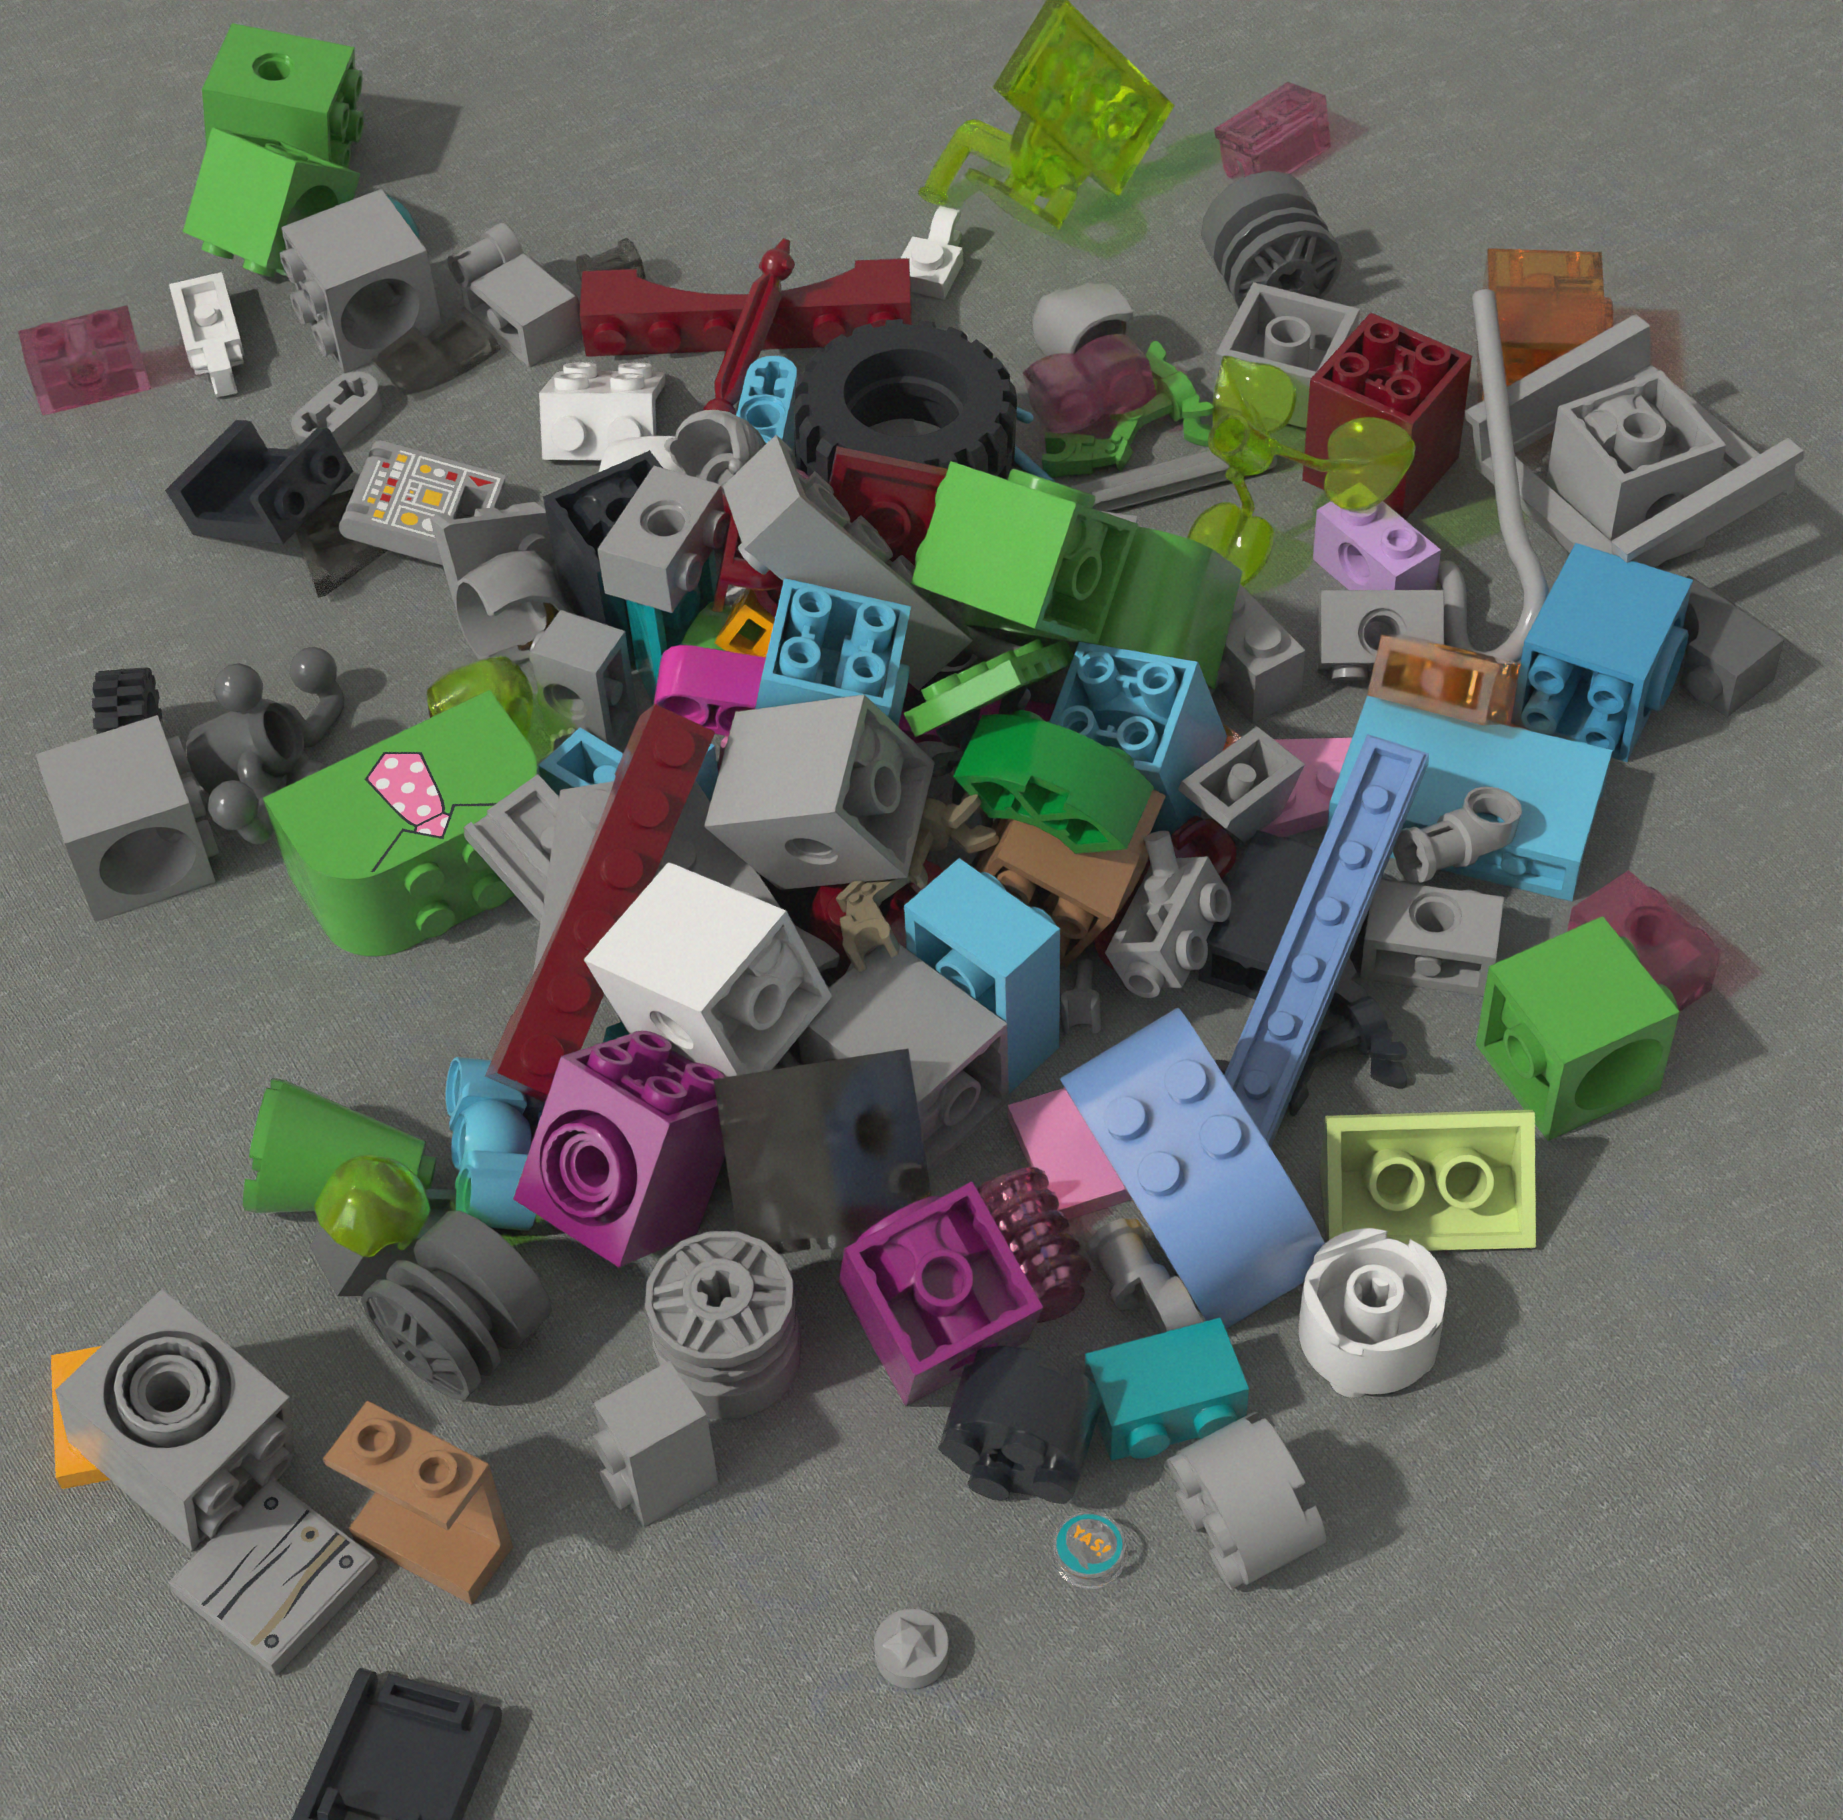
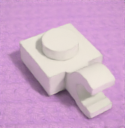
M940 206L933 217L928 240L912 236L901 258H909L911 292L942 300L946 298L963 265V248L958 247L962 231L954 230L961 216L960 210Z

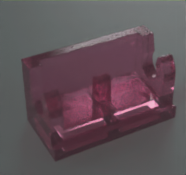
M1286 82L1214 128L1215 138L1219 139L1222 165L1229 178L1239 173L1237 160L1244 168V177L1266 171L1290 174L1331 147L1326 96L1291 82Z

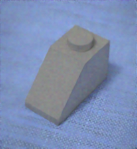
M1256 726L1185 778L1178 790L1245 843L1255 835L1257 830L1261 831L1282 814L1305 764Z

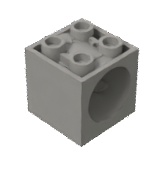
M382 189L281 227L287 250L280 252V259L289 280L293 284L295 283L297 292L290 294L293 309L301 324L310 323L312 325V333L321 353L324 356L332 354L344 373L443 334L427 250Z
M158 715L35 754L66 849L94 922L216 882L208 860L210 857L219 855L212 830L207 819L197 823L195 821L196 818L207 815L199 790L192 776L180 778V774L190 771L179 736L166 739Z

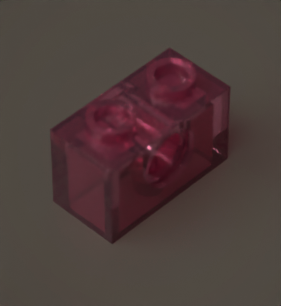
M127 305L108 310H98L91 314L54 323H43L37 327L18 331L26 368L43 416L151 390L143 356Z
M1629 870L1572 907L1567 932L1603 916L1619 937L1624 936L1633 944L1638 953L1640 963L1656 983L1665 985L1671 991L1680 1012L1712 990L1722 951L1715 946L1705 931L1693 927L1670 907L1658 890L1647 887Z

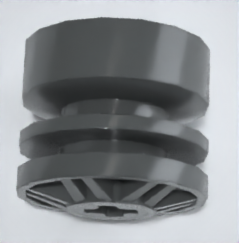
M1276 171L1250 174L1230 184L1212 201L1203 217L1201 237L1217 270L1222 274L1228 290L1232 293L1238 308L1243 303L1253 282L1322 299L1329 293L1339 277L1342 256L1338 244L1329 232L1324 220L1319 217L1316 206L1303 184L1290 174Z
M448 1211L416 1242L413 1251L418 1265L410 1261L397 1260L389 1268L386 1275L387 1280H376L364 1291L361 1301L368 1319L379 1336L408 1368L444 1395L452 1399L466 1400L481 1383L480 1375L490 1376L498 1368L501 1359L497 1345L504 1349H517L549 1317L552 1308L549 1296L538 1276L507 1241L479 1219L462 1211Z

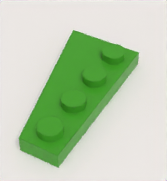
M1039 638L1014 651L1010 650L987 662L979 663L959 674L950 675L922 689L921 692L926 702L905 712L904 715L915 737L994 703L1024 685L1029 687L1069 667L1074 655L1067 640L1043 647Z

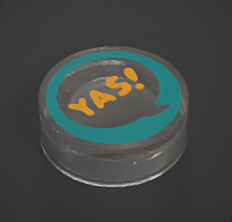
M1082 1511L1070 1515L1059 1524L1053 1537V1562L1057 1572L1065 1581L1079 1588L1096 1589L1110 1584L1122 1572L1126 1560V1539L1122 1528L1114 1519L1100 1512Z

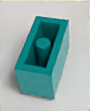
M1221 1317L1085 1354V1375L1098 1387L1103 1400L1097 1424L1111 1461L1128 1456L1137 1459L1149 1458L1161 1453L1169 1445L1198 1437L1202 1439L1247 1416L1249 1387Z

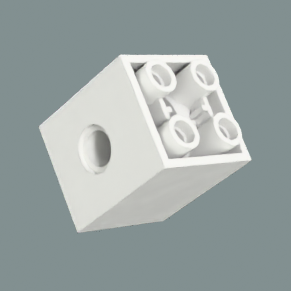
M670 862L666 864L584 959L629 1034L636 1031H649L663 1036L671 1043L672 1050L694 1063H702L716 1068L725 1076V1082L748 1096L755 1091L832 997L786 910L764 902L747 892L730 888Z

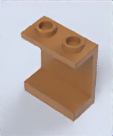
M368 1400L323 1458L326 1466L375 1491L374 1495L349 1527L355 1542L473 1605L513 1548L489 1464Z

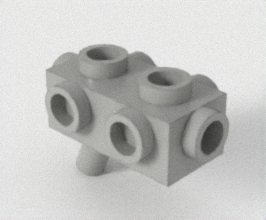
M1168 831L1154 832L1144 838L1151 866L1105 952L1126 988L1134 994L1145 998L1156 997L1162 988H1182L1190 971L1201 969L1204 966L1208 955L1206 939L1214 923L1225 921L1231 910L1230 892L1222 882L1208 857L1176 858Z

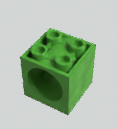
M212 127L183 232L202 240L201 249L205 252L227 259H233L234 254L244 258L243 268L269 277H274L276 272L287 276L280 259V252L287 250L281 227L353 200L360 173L280 140Z
M1602 916L1489 966L1476 1046L1523 1109L1535 1112V1125L1547 1141H1550L1660 1090L1680 1011L1671 991L1665 985L1657 984L1640 963L1638 953L1633 944L1626 937H1619Z

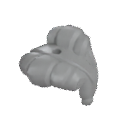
M703 410L690 415L683 421L676 431L675 438L667 439L664 443V448L670 453L673 462L682 469V474L721 484L722 494H725L723 485L766 443L759 431L748 421L727 411Z

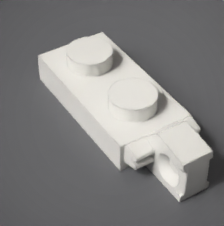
M222 272L169 284L190 367L194 368L195 375L209 372L216 398L238 393L231 367L244 364L242 356L245 354Z

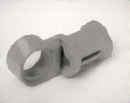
M1480 787L1468 792L1462 808L1440 816L1436 824L1422 829L1412 827L1401 830L1393 849L1399 871L1411 883L1425 882L1432 879L1435 871L1449 866L1455 868L1467 867L1474 864L1479 856L1509 845L1515 837L1522 814L1521 804L1516 797L1499 788ZM1475 813H1489L1500 817L1504 822H1489L1481 819Z
M1121 1218L1112 1221L1098 1229L1093 1237L1088 1240L1085 1251L1093 1263L1102 1265L1113 1285L1111 1298L1119 1310H1136L1147 1306L1162 1333L1202 1322L1187 1289L1179 1277L1176 1275L1170 1277L1163 1265L1154 1263L1143 1243L1145 1231L1137 1219Z

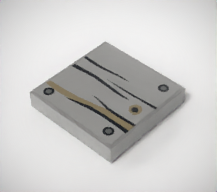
M272 1478L168 1583L175 1596L277 1676L378 1571L379 1567L373 1555Z

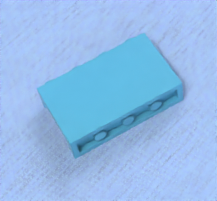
M1368 693L1330 800L1327 829L1366 736L1369 734L1429 753L1428 767L1402 829L1412 827L1422 829L1436 824L1440 816L1462 808L1468 792L1475 788L1495 787L1502 789L1516 797L1521 804L1522 814L1512 843L1479 856L1474 864L1467 867L1455 868L1449 866L1441 870L1572 902L1599 800L1604 793L1613 750ZM1475 813L1481 819L1489 822H1504L1500 817L1489 813ZM1392 852L1390 858L1396 859L1395 856H1394V854H1393V852Z

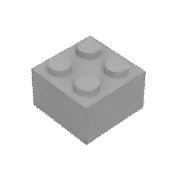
M1253 282L1215 354L1213 404L1306 428L1310 379L1359 326L1360 309Z

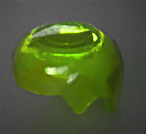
M373 1154L356 1156L342 1163L328 1178L314 1204L318 1222L331 1238L339 1245L365 1257L374 1256L386 1245L398 1243V1248L405 1250L412 1240L417 1238L430 1215L427 1194L421 1180L401 1162L393 1158Z

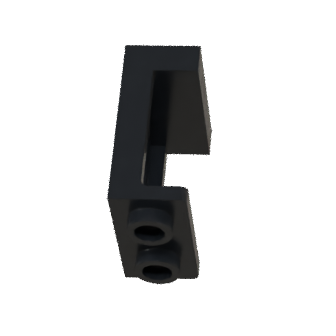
M235 420L165 491L192 535L284 544L354 471L328 428H316L296 450L266 447L251 421Z

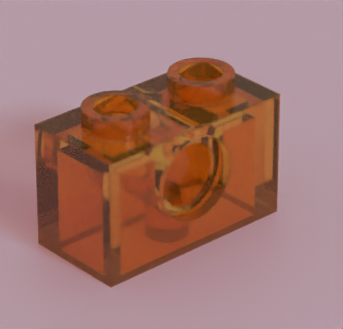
M1381 635L1367 696L1483 726L1506 724L1521 663L1409 635Z

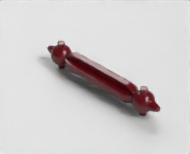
M783 238L775 248L768 250L762 256L759 268L763 274L752 283L714 382L715 399L710 400L703 410H720L734 415L737 414L733 405L741 398L749 366L759 358L782 298L781 281L786 280L795 267V262L790 255V240Z

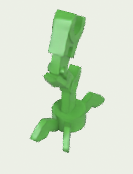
M1153 341L1146 353L1144 372L1151 376L1146 386V394H1155L1156 396L1138 404L1124 402L1111 405L1109 407L1110 418L1119 422L1108 439H1097L1093 435L1067 433L1061 430L1046 432V453L1050 454H1042V468L1050 477L1093 474L1095 467L1116 464L1119 471H1122L1133 454L1130 445L1138 430L1144 424L1167 414L1174 421L1183 419L1184 440L1200 446L1213 447L1215 445L1214 432L1209 424H1201V417L1213 414L1214 407L1208 401L1200 403V396L1196 394L1187 375L1182 371H1177L1173 365L1167 363V354L1159 341Z

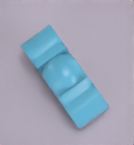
M455 1057L448 1071L445 1101L447 1113L451 1116L449 1127L453 1131L451 1143L452 1162L459 1170L455 1180L456 1211L469 1214L490 1228L528 1231L533 1226L536 1214L513 1200L531 1147L530 1123L523 1116L527 1106L525 1093L485 1077L491 1060Z

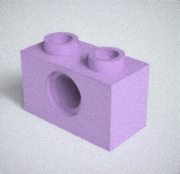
M1362 483L1317 509L1313 560L1348 590H1436L1441 549Z

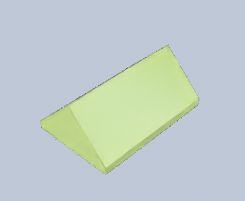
M1533 1110L1325 1116L1319 1170L1327 1241L1348 1231L1374 1228L1388 1231L1387 1238L1398 1240L1409 1245V1240L1411 1239L1428 1251L1536 1248L1535 1112Z

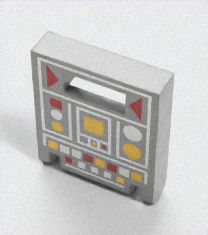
M376 441L372 445L369 457L365 462L347 505L346 512L341 519L339 525L340 533L354 541L443 565L430 518L436 514L447 513L455 519L463 495L462 513L474 516L475 509L490 507L498 509L504 493L506 475L390 442Z

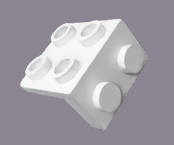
M575 362L563 365V371L556 372L539 392L542 460H602L607 447L613 441L631 437L656 436L655 400L666 384L665 373L652 371L651 364L640 362L618 365V371H597V365L589 362Z

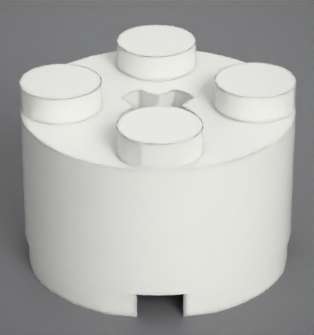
M1374 1228L1357 1229L1330 1239L1322 1245L1314 1256V1262L1308 1269L1304 1279L1299 1318V1340L1302 1350L1312 1367L1330 1382L1332 1388L1337 1393L1345 1397L1356 1398L1365 1394H1385L1408 1387L1431 1370L1435 1364L1439 1348L1447 1295V1285L1442 1269L1432 1254L1422 1245L1411 1239L1409 1240V1245L1398 1240L1387 1238L1388 1231Z

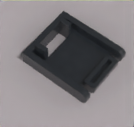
M359 1668L353 1677L291 1820H344L348 1811L377 1820H462L498 1733L502 1720L501 1707L484 1703L479 1710L471 1732H467L474 1713V1702L471 1696L388 1674L377 1700L379 1706H375L371 1702L377 1689V1674L375 1671Z

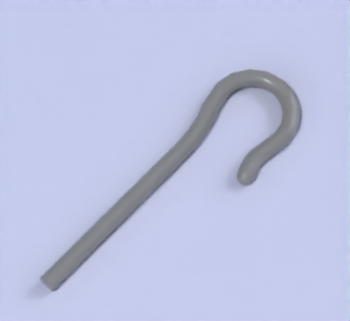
M1483 289L1475 292L1472 299L1497 511L1501 532L1510 560L1518 571L1524 590L1523 610L1519 622L1509 638L1495 650L1488 652L1476 651L1471 646L1467 635L1468 595L1462 572L1453 561L1443 560L1439 563L1437 579L1444 590V641L1449 657L1464 672L1487 677L1505 672L1521 660L1524 640L1549 594V589L1539 558L1531 547L1524 525L1496 294L1493 290Z

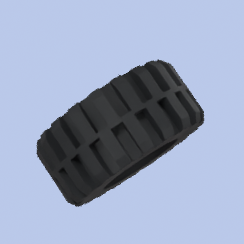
M902 319L886 320L885 326L873 328L871 323L854 329L852 336L846 338L841 334L825 346V352L819 350L805 366V372L798 378L794 401V440L797 472L804 479L809 478L816 472L829 484L835 452L838 446L948 469L950 461L1008 480L1015 458L1017 417L1015 386L1011 383L1010 374L1003 363L997 357L993 358V353L977 339L972 343L967 341V335L964 332L950 326L945 331L936 328L935 322L918 320V325L903 324ZM914 419L915 421L929 423L940 429L918 436H894L880 433L870 427L889 420Z

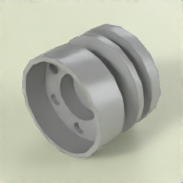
M708 1231L679 1242L659 1259L647 1280L645 1311L649 1321V1331L653 1339L652 1346L656 1367L671 1361L707 1414V1418L740 1419L767 1409L789 1390L800 1368L801 1339L798 1318L796 1316L794 1284L783 1257L765 1241L738 1231Z

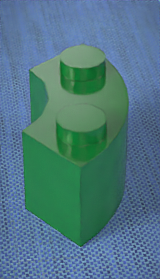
M1025 710L1015 711L1012 715H982L953 775L970 796L978 795L981 801L980 807L989 818L1013 819L1036 826L1058 838L1075 854L1127 849L1154 789V786L1134 767L1133 759L1125 751L1116 747L1103 746L1080 733L1046 722L1037 714Z

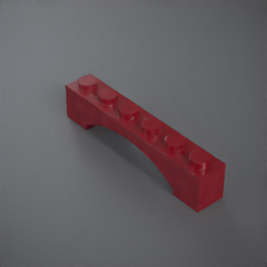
M909 258L855 260V268L838 276L802 287L781 290L782 298L762 350L821 348L841 334L846 338L852 336L854 329L870 323L873 328L885 326L886 320L902 319L903 324L912 325ZM637 269L582 271L579 316L586 357L727 351L748 294H711L670 288L639 278Z
M654 704L639 716L615 772L616 777L578 877L538 966L514 1014L510 1016L485 1077L546 1103L561 1056L581 1050L605 994L584 959L639 897L643 890L653 881L715 735V731L657 704Z

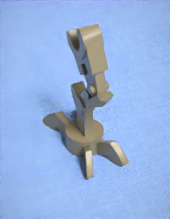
M977 794L965 798L959 806L954 803L946 805L939 800L927 797L907 878L868 882L852 881L836 897L843 912H846V916L840 918L843 947L856 970L861 972L867 969L864 956L874 946L884 945L891 958L899 955V943L879 906L883 900L907 883L913 882L919 888L926 887L928 875L923 863L929 851L943 850L947 847L950 839L968 854L985 850L999 842V837L994 829L982 825H977L970 829L964 823L981 804Z

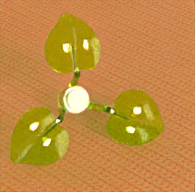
M1225 355L1220 364L1214 390L1213 426L1209 432L1208 446L1215 456L1229 466L1225 476L1234 484L1241 499L1242 507L1240 508L1230 502H1222L1211 506L1196 518L1187 538L1212 548L1241 569L1243 572L1240 584L1245 586L1266 565L1273 547L1274 531L1268 521L1261 517L1252 516L1255 503L1243 479L1244 476L1264 472L1271 465L1274 455L1277 454L1317 471H1328L1324 482V490L1330 501L1347 511H1363L1380 504L1394 491L1413 462L1416 446L1412 437L1400 426L1375 417L1353 419L1336 428L1328 440L1329 459L1327 460L1318 459L1285 446L1276 439L1270 438L1269 434L1283 429L1294 413L1297 399L1294 381L1283 370L1271 364L1250 362Z

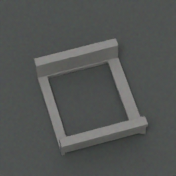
M1634 314L1508 386L1507 392L1515 453L1554 431L1558 406L1657 372L1658 370L1651 365L1650 325L1637 314ZM1675 385L1726 444L1723 459L1734 470L1610 541L1516 458L1521 507L1524 513L1569 553L1574 544L1578 543L1619 556L1626 563L1632 560L1656 567L1778 494L1784 492L1786 495L1794 492L1795 464L1804 459V450L1787 438L1759 454ZM1483 400L1465 411V419L1473 426L1476 469L1494 485L1485 401Z

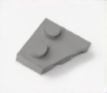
M536 502L514 504L504 510H498L495 507L475 509L474 517L454 520L447 513L436 514L430 518L454 604L457 582L470 571L499 554L515 551H534L548 563L555 559L546 511Z

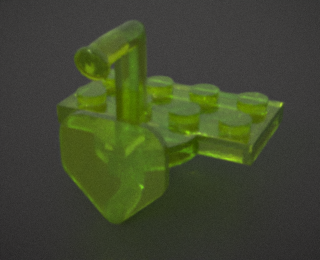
M1046 0L992 87L1021 113L1013 134L1011 135L980 120L972 119L966 121L956 129L932 168L924 187L919 188L918 195L929 203L945 205L948 202L947 191L971 153L1010 171V174L1005 182L1002 183L976 169L969 168L965 177L1009 215L1053 237L1060 230L1072 211L1077 200L1078 187L1088 176L1104 190L1117 196L1120 195L1175 105L1068 0ZM1038 195L1049 199L1044 209L1034 203Z

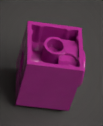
M636 1031L632 1034L561 1056L513 1198L516 1202L618 1267L697 1234L747 1094L725 1082V1076L719 1070L706 1064L692 1062L672 1050V1045L666 1038L649 1031Z
M972 1181L943 1197H927L899 1209L866 1230L855 1243L844 1248L839 1286L905 1407L960 1378L965 1364L970 1365L973 1363L977 1350L995 1346L1017 1347L1027 1342L1043 1309L1041 1302Z

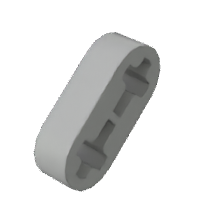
M365 372L342 374L301 407L292 417L291 421L297 448L318 427L330 429L341 449L346 446L382 412L383 404L376 379Z

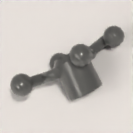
M303 648L293 656L290 663L289 675L294 685L303 692L316 694L320 699L319 704L306 720L294 706L288 703H277L269 699H262L263 682L258 672L247 665L238 663L226 666L217 674L214 681L213 692L218 703L230 712L196 726L189 733L186 742L187 758L191 771L198 783L210 794L208 811L213 821L224 829L237 830L244 840L252 844L267 842L273 833V827L263 797L276 792L279 783L285 775H287L286 786H289L327 767L318 760L307 759L303 754L304 748L313 747L322 740L344 708L343 692L335 681L337 676L336 662L332 655L321 648Z

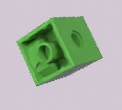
M232 23L202 87L206 147L211 129L215 127L280 140L345 168H349L350 145L352 141H360L364 126V113L357 110L356 103L362 91L363 73L362 70L355 69V47Z
M950 461L946 476L936 492V507L926 537L921 542L916 553V568L910 584L1034 629L1097 645L1138 523L1093 509L1096 497L1092 494L1017 469H1012L1008 480Z

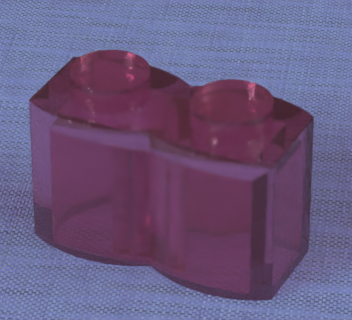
M1123 334L1106 335L1094 339L1079 349L1076 354L1057 353L1046 356L1031 364L1023 372L1031 406L1052 433H1070L1081 430L1097 421L1104 413L1113 415L1134 411L1147 404L1157 395L1148 358L1128 335Z

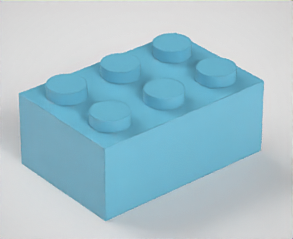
M958 858L904 905L906 949L1007 1023L1008 1087L1010 1094L1059 1048L1060 928L1056 926L1055 922L1046 912L1037 907L1030 908L1008 893L1000 881L993 875L986 872L980 873Z

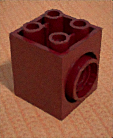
M1370 312L1310 379L1302 481L1338 497L1362 483L1406 520L1459 458L1472 356Z

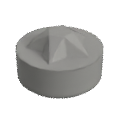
M913 1608L899 1610L886 1617L879 1625L874 1637V1653L878 1670L887 1681L895 1686L906 1689L922 1688L936 1681L946 1669L949 1660L948 1635L941 1621L927 1611Z

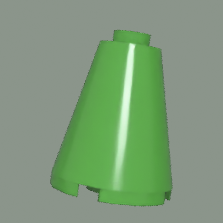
M272 1078L271 1088H266L262 1099L249 1153V1158H253L252 1170L258 1172L256 1180L245 1178L243 1208L244 1211L254 1213L332 1211L346 1188L431 1189L437 1157L425 1155L426 1141L287 1080Z

